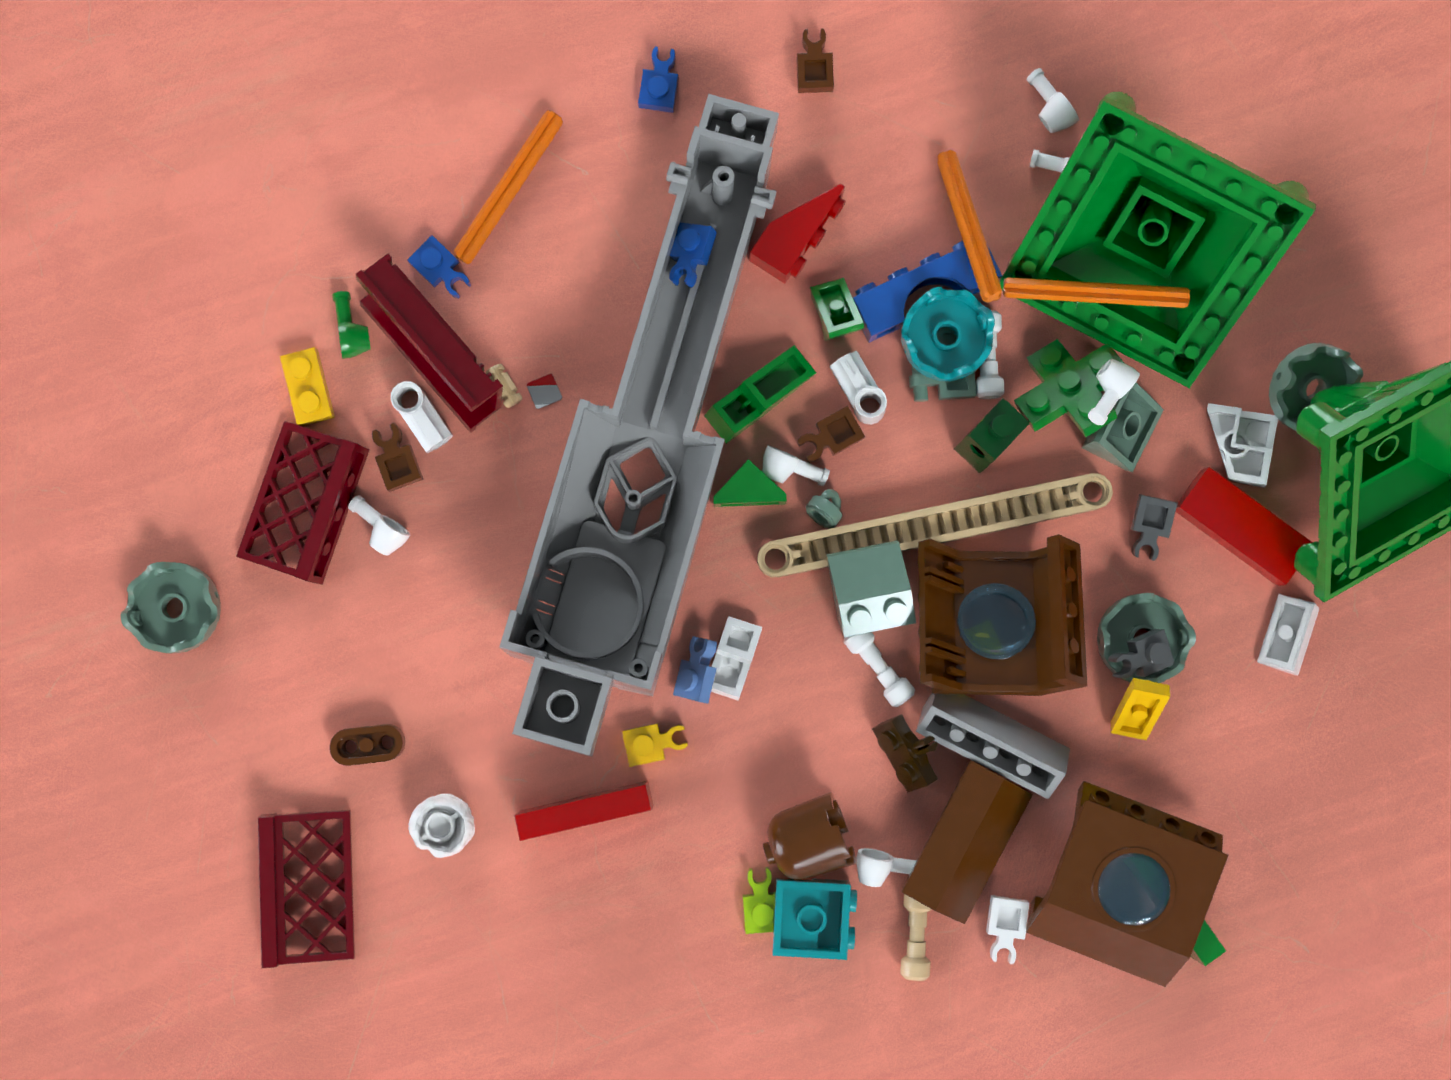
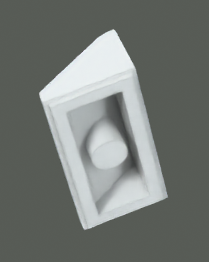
M1278 594L1257 662L1298 676L1319 607L1313 602Z

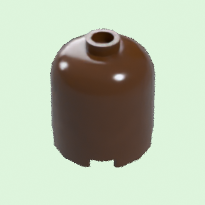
M831 792L781 811L769 823L767 830L769 842L763 843L765 856L770 865L776 863L780 872L788 878L794 880L807 879L856 864L853 846L847 848L842 833L848 832L846 822L838 802L833 800Z

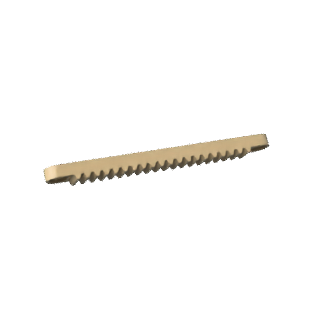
M1090 473L770 541L760 548L757 564L765 575L769 577H783L828 567L826 554L896 540L899 541L902 552L918 548V542L926 539L945 543L1072 516L1106 506L1113 495L1112 485L1105 476L1098 473ZM1088 482L1097 483L1101 487L1102 496L1099 501L1091 502L1085 498L1083 489ZM778 549L784 553L786 562L782 568L773 570L766 565L765 555L769 550Z

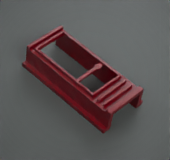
M386 254L366 270H360L355 274L356 280L368 293L367 296L360 300V306L470 433L480 423L501 408L503 385L498 379L492 382V374L490 372L485 374L484 365L476 363L477 357L402 270L396 264L392 265V257L389 254Z

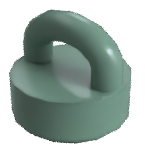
M833 489L825 490L821 496H813L805 507L810 518L828 529L835 528L842 518V513L840 512L841 499L839 494Z

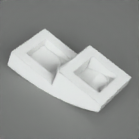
M728 616L712 667L717 669L711 692L739 701L763 627Z

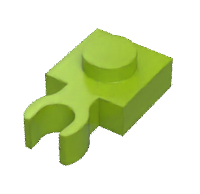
M766 867V879L763 882H756L752 877V868H749L747 873L748 882L753 888V894L743 895L745 933L773 932L776 892L768 893V887L772 880L769 867Z

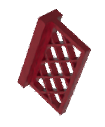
M284 421L236 557L308 582L323 585L349 510L348 505L353 499L370 449L345 439H339ZM292 432L301 434L307 445V448L294 455L291 454L288 448ZM311 438H314V439H317V440H320V441H318V442H316V443H313V441H312ZM328 444L339 446L334 461L323 466L317 450ZM311 454L317 470L301 477L295 462ZM289 466L295 482L280 489L276 481L278 472ZM321 476L325 485L323 493L312 500L305 484ZM299 488L305 504L289 511L283 496ZM277 500L283 516L268 523L264 515L266 506ZM309 510L313 522L309 530L300 534L293 518ZM287 522L293 538L278 546L271 530ZM265 534L271 550L260 556L251 554L250 551L255 538ZM294 545H297L301 554L296 569L287 566L281 552ZM274 556L277 562L268 559Z
M351 810L260 815L258 817L262 968H274L284 964L354 959ZM343 819V835L333 845L317 831L326 820ZM320 820L314 828L307 822ZM298 821L310 832L294 847L284 838L283 822ZM312 835L329 848L316 864H313L299 851ZM342 841L344 854L336 848ZM284 845L291 851L285 859ZM332 852L344 862V871L335 881L331 880L318 868ZM294 854L311 868L297 884L285 875V864ZM313 872L330 885L317 901L313 900L300 888ZM343 878L345 891L337 885ZM285 883H287L292 888V890L286 896ZM333 889L345 899V908L336 918L319 905ZM295 891L311 905L298 921L286 912V901ZM314 909L331 923L318 938L314 937L301 925ZM344 915L346 918V928L339 923V920ZM286 920L293 925L287 933ZM335 926L346 936V950L330 951L320 941ZM296 929L312 942L303 954L287 955V939ZM316 946L322 951L310 953Z

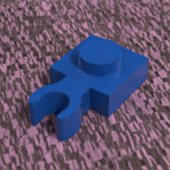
M655 46L652 51L654 70L643 69L638 106L642 109L674 113L679 77L678 74L669 73V71L675 64V51L671 49L670 58L666 61H660L657 58L659 53L658 47Z
M679 223L670 252L671 258L677 262L669 274V279L675 286H678L679 279L684 274H687L684 282L689 288L694 287L696 284L697 264L707 266L717 235L712 226Z
M432 235L407 260L434 288L441 281H444L446 289L454 298H460L459 294L453 290V284L456 281L461 280L468 287L471 286L469 279L463 273L453 270L459 264L457 258Z

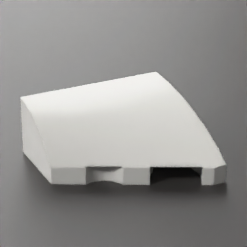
M1208 403L1207 413L1228 479L1242 484L1265 488L1278 418L1271 414L1243 411L1242 408Z

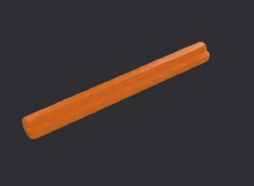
M547 110L454 249L453 254L460 261L466 264H470L562 126L563 121L558 114L551 110Z
M953 150L942 151L938 154L937 163L982 300L987 303L997 301L1002 296V288L957 154Z
M1010 277L1005 278L1003 282V296L1006 298L1186 308L1190 301V290L1185 287Z

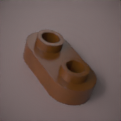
M392 724L344 729L337 732L330 742L332 758L344 766L390 761L400 756L405 748L403 732ZM385 735L390 736L393 740V745L390 749H386L382 745V739ZM348 740H353L357 745L354 753H349L346 750Z

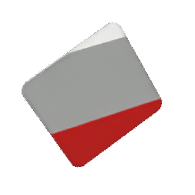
M548 374L527 383V388L537 409L562 399L553 374Z

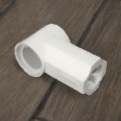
M857 351L848 353L830 365V369L852 405L855 417L864 424L872 425L878 423L886 411V395L878 388ZM866 398H873L878 401L880 408L874 413H867L861 408L860 403Z
M403 381L393 388L391 392L393 407L399 411L426 453L438 449L453 437L422 388L411 381ZM408 391H416L418 394L417 404L412 408H403L401 403L403 395Z

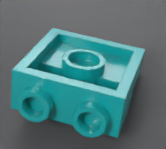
M776 878L772 955L847 960L848 949L854 950L855 927H849L850 912H856L857 890L851 889L849 880L812 878V880Z

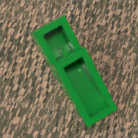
M793 345L744 380L738 388L712 405L704 417L719 436L725 439L724 442L727 444L786 399L817 372L796 346Z

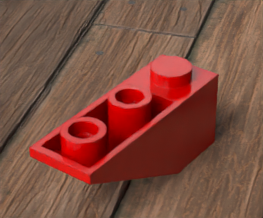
M839 184L770 222L751 250L749 261L784 284L790 276L797 278L807 262V259L803 256L808 248L811 246L816 249L827 231L822 227L829 217L836 219L845 205L846 201L842 199L845 186Z

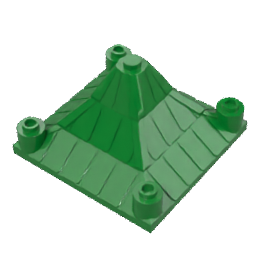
M1111 92L1100 101L1095 115L1019 248L1012 255L999 282L1002 291L1004 279L1007 277L1188 288L1190 290V301L1186 308L1016 299L1103 344L1108 343L1114 350L1190 388L1315 212L1316 204L1309 201V193L1301 183L1283 181L1277 185L1266 181V179L1137 114L1136 104L1128 94Z
M1451 361L1390 383L1388 381L1346 384L1333 386L1316 393L1310 405L1300 412L1296 429L1300 436L1318 448L1321 457L1319 542L1315 541L1304 544L1297 550L1294 568L1314 584V595L1325 603L1451 531Z

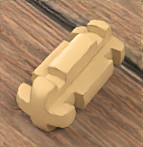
M497 364L488 369L486 374L490 372L492 374V382L498 379L503 385V404L505 407L510 408L518 404L522 400V396L520 393H516L518 389L508 373L504 372V366Z

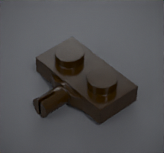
M902 714L881 722L872 728L880 748L886 753L896 771L898 780L903 784L907 793L926 787L938 779L929 764L926 754L937 749V741L930 743L935 740L933 736L929 735L919 740L910 730Z

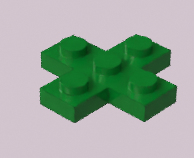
M1056 339L1027 357L1029 366L1043 383L1015 399L1016 408L1030 422L1029 425L1034 432L1067 413L1086 438L1117 419L1114 408L1108 414V419L1104 425L1094 424L1088 418V414L1091 409L1096 407L1103 396L1101 393L1103 388L1096 377L1098 371L1110 359L1124 362L1108 343L1076 362L1061 342Z

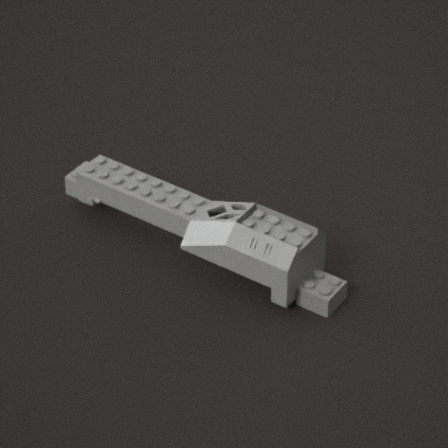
M708 94L699 127H694L687 151L686 166L676 164L675 162L670 163L666 180L671 182L668 193L677 196L613 408L610 409L609 406L605 405L599 406L584 399L579 401L516 611L510 610L499 646L509 656L533 664L512 732L514 735L592 757L612 688L616 687L620 690L652 697L654 695L725 441L723 438L706 436L701 432L695 431L756 220L757 218L764 219L766 209L771 210L773 208L777 191L767 189L766 186L770 174L772 146L777 133L779 113ZM680 222L712 226L717 232L707 266L697 264V281L692 288H689L684 282L687 274L680 277L678 286H675L669 279L670 271L677 263L671 258L670 252ZM650 448L660 464L665 477L660 482L639 493L637 490H632L620 465L643 449ZM611 479L615 482L626 504L618 532L612 527L604 511ZM666 494L659 521L634 534L640 510Z

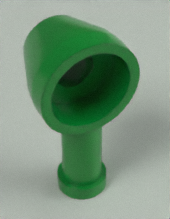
M338 291L333 293L332 298L336 306L342 359L356 357L371 349L368 327L352 323L351 295L349 292Z

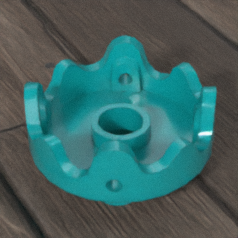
M935 287L921 296L909 309L901 329L903 351L909 363L928 378L938 381L963 379L975 372L984 363L992 350L993 329L995 325L994 315L988 307L981 304L967 290H945L942 287ZM942 327L953 329L956 334V342L952 345L941 344L937 339V330Z

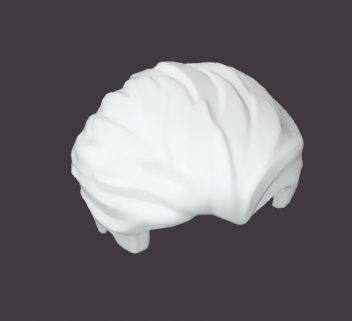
M439 794L424 800L414 809L408 824L409 833L416 847L422 850L428 849L437 858L452 856L460 852L475 833L474 816L471 814L470 807L462 799L452 794Z

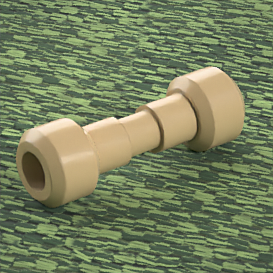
M904 894L903 906L909 911L908 926H910L909 940H907V955L901 959L900 974L908 980L924 981L930 977L931 962L925 957L926 941H924V932L927 927V912L931 909Z

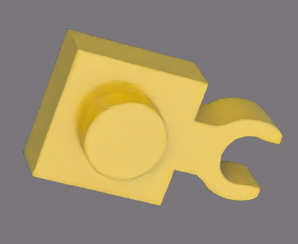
M658 723L622 731L629 767L665 760L664 748H672L674 750L686 748L688 742L676 744L672 739L673 733L685 730V726L677 725L670 728L668 732L661 734Z

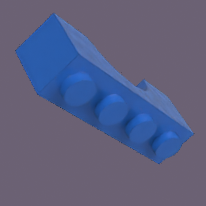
M963 240L952 247L953 252L942 257L939 252L934 253L921 260V266L911 271H908L907 267L899 269L887 277L889 281L878 286L872 282L855 291L857 296L853 297L864 322V329L862 331L868 343L902 327L905 302L912 293L920 288L940 285L952 290H967L973 295L980 292ZM988 247V250H989V253H990V256H991V259H992L994 268H995V270H996L998 279L1000 280L1001 277H1002V274H1001V272H1000V270H999V268H998V266H997V264H996V262H995V259H994V257H993V255H992V253H991V251H990V249H989V247Z

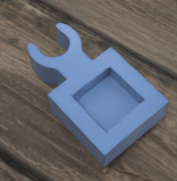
M692 637L689 646L690 659L689 661L681 659L673 695L702 703H709L717 669L709 666L717 649L716 641Z

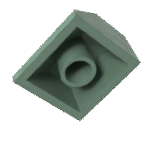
M898 540L826 554L837 620L844 638L916 623L912 591Z

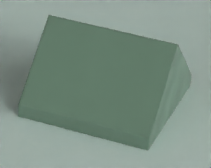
M1137 383L1114 405L1113 408L1116 411L1117 419L1087 436L1082 446L1083 449L1132 473L1164 411Z

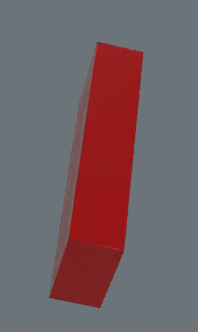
M1210 467L1204 468L1198 473L1177 502L1176 513L1276 586L1287 585L1297 571L1294 568L1297 550L1304 544L1312 543L1304 535Z
M644 781L524 809L515 814L514 817L519 840L523 841L651 811L654 805L649 783Z

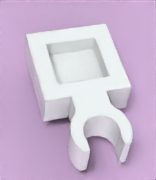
M991 895L986 932L989 935L997 936L990 948V957L994 962L997 961V952L1002 948L1009 950L1008 962L1010 964L1015 962L1016 950L1013 946L1014 938L1025 940L1030 904L1027 900Z

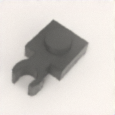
M1139 494L1131 526L1133 531L1141 532L1140 538L1134 543L1132 553L1135 557H1139V550L1142 546L1150 545L1151 554L1149 559L1152 561L1157 559L1159 554L1157 538L1158 536L1169 538L1177 502Z
M1153 629L1126 641L1129 649L1128 653H1114L1108 658L1109 662H1123L1121 671L1113 674V677L1123 679L1131 677L1135 672L1136 676L1146 677L1175 664L1165 629Z

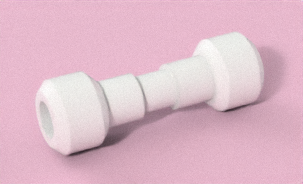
M991 310L995 319L993 347L987 359L980 366V377L975 381L976 396L980 399H997L1004 394V379L998 376V361H996L997 333L1002 329V315L995 310Z
M872 632L845 637L843 643L853 654L859 653L865 663L870 665L877 674V679L885 688L883 696L892 707H899L914 695L915 688L909 680L903 677L899 678L893 668L889 667L881 657V652L873 643L875 635Z

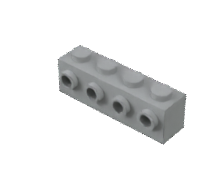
M931 693L923 706L916 729L917 733L925 737L933 736L935 738L933 741H937V743L1046 799L1050 798L1066 775L1070 748L965 694Z

